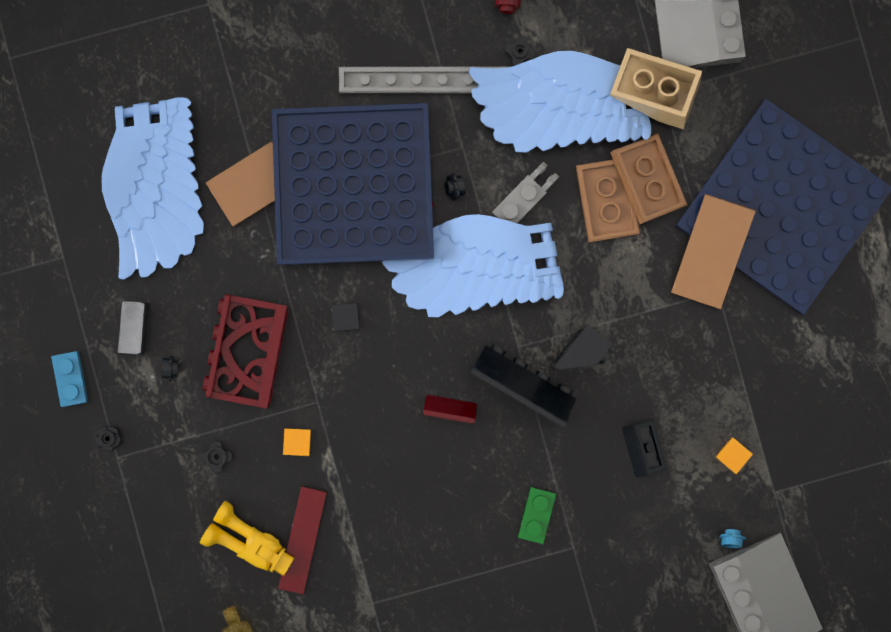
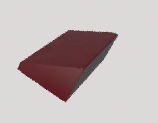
M427 395L423 414L473 424V422L475 423L477 404Z

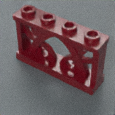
M225 294L224 299H220L217 311L218 314H221L219 325L215 324L212 337L213 340H216L215 349L210 350L207 363L211 366L210 375H206L203 382V391H206L205 397L265 409L270 408L289 306ZM237 306L246 307L250 313L251 322L246 323V318L241 313H239L241 316L240 320L234 322L231 318L232 310ZM253 306L275 310L274 317L256 320ZM229 326L234 331L226 337L227 327ZM261 328L260 335L263 332L269 334L266 342H261L258 339L257 329ZM251 332L254 343L258 348L267 352L266 358L251 361L243 371L235 361L230 347L239 338ZM222 356L228 367L220 368ZM256 365L260 366L262 374L256 376L253 371L250 378L248 376L250 370ZM222 374L228 376L229 380L226 384L232 383L235 378L239 380V383L232 391L224 392L218 385L220 376ZM245 385L259 393V398L252 399L237 396V394Z

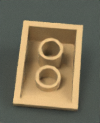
M627 48L610 96L659 122L684 129L700 86L702 71Z

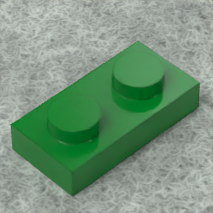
M530 487L518 538L540 544L544 543L556 493Z

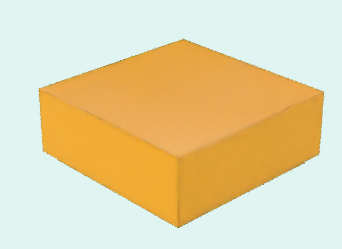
M285 428L283 455L310 456L311 430Z
M731 437L715 457L733 473L737 474L753 454Z

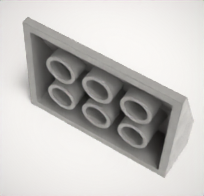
M654 0L662 59L690 68L738 63L746 57L738 0Z
M777 533L709 563L738 632H818L823 629L781 533Z

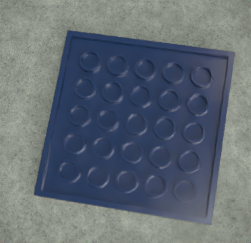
M764 99L675 226L691 236L705 193L756 210L736 269L798 313L804 315L889 195L891 186L772 102Z
M428 103L272 109L276 254L278 266L434 259Z

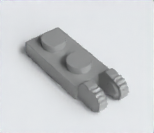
M542 162L530 176L527 175L492 213L497 218L518 223L542 199L546 191L559 176L554 173L540 187L534 180L548 166L545 162Z

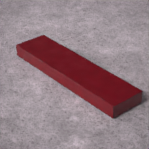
M301 486L286 551L287 554L294 557V560L284 576L281 575L278 589L304 594L327 495L326 491Z

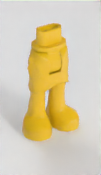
M225 500L218 509L213 521L245 537L246 544L214 523H211L200 540V544L206 547L214 544L225 546L237 553V557L244 559L253 566L266 571L269 570L270 572L276 571L284 576L294 557L285 552L286 549L282 548L279 540L273 535L262 533L255 527H251L240 520L234 514L233 506Z

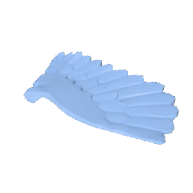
M556 51L512 67H470L469 69L470 76L479 84L477 88L471 90L472 97L478 104L485 106V109L480 114V120L486 127L494 130V140L502 144H513L515 152L526 153L535 147L546 151L557 144L560 148L567 147L574 141L581 145L591 139L592 143H598L604 138L608 142L618 139L621 143L629 139L636 141L641 136L644 140H647L651 135L649 116L636 109H626L625 103L610 96L621 65L581 52Z
M177 97L161 100L158 104L151 105L149 102L133 104V107L124 108V106L115 107L116 131L103 167L102 193L119 240V279L125 280L135 270H139L141 277H147L156 270L158 263L163 268L171 269L178 263L181 255L192 254L196 245L195 236L204 232V222L198 213L203 205L200 197L195 192L199 189L198 181L192 174L196 167L190 160V158L194 157V151L189 145L193 141L190 131L194 127L190 120L192 113L188 106L191 105V101L188 98ZM159 114L160 123L151 124L152 115ZM134 117V126L126 127V118Z
M464 215L433 227V260L382 262L389 272L397 273L392 279V288L396 292L407 296L406 302L408 307L417 310L426 309L428 317H440L448 311L458 315L465 312L469 307L475 311L481 309L487 303L491 307L497 306L501 301L508 305L516 299L520 304L528 300L536 303L542 298L548 301L553 296L560 299L564 292L560 266H557L555 259L558 256L555 241H552L551 231H553L552 223L525 226L487 215ZM531 234H540L542 242L532 244ZM545 259L547 268L537 269L535 260Z

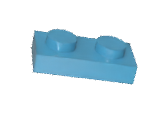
M79 351L51 356L60 406L66 407L88 402Z

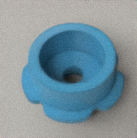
M726 529L725 534L720 535L722 539L721 546L727 548H742L743 541L746 540L741 535V531Z

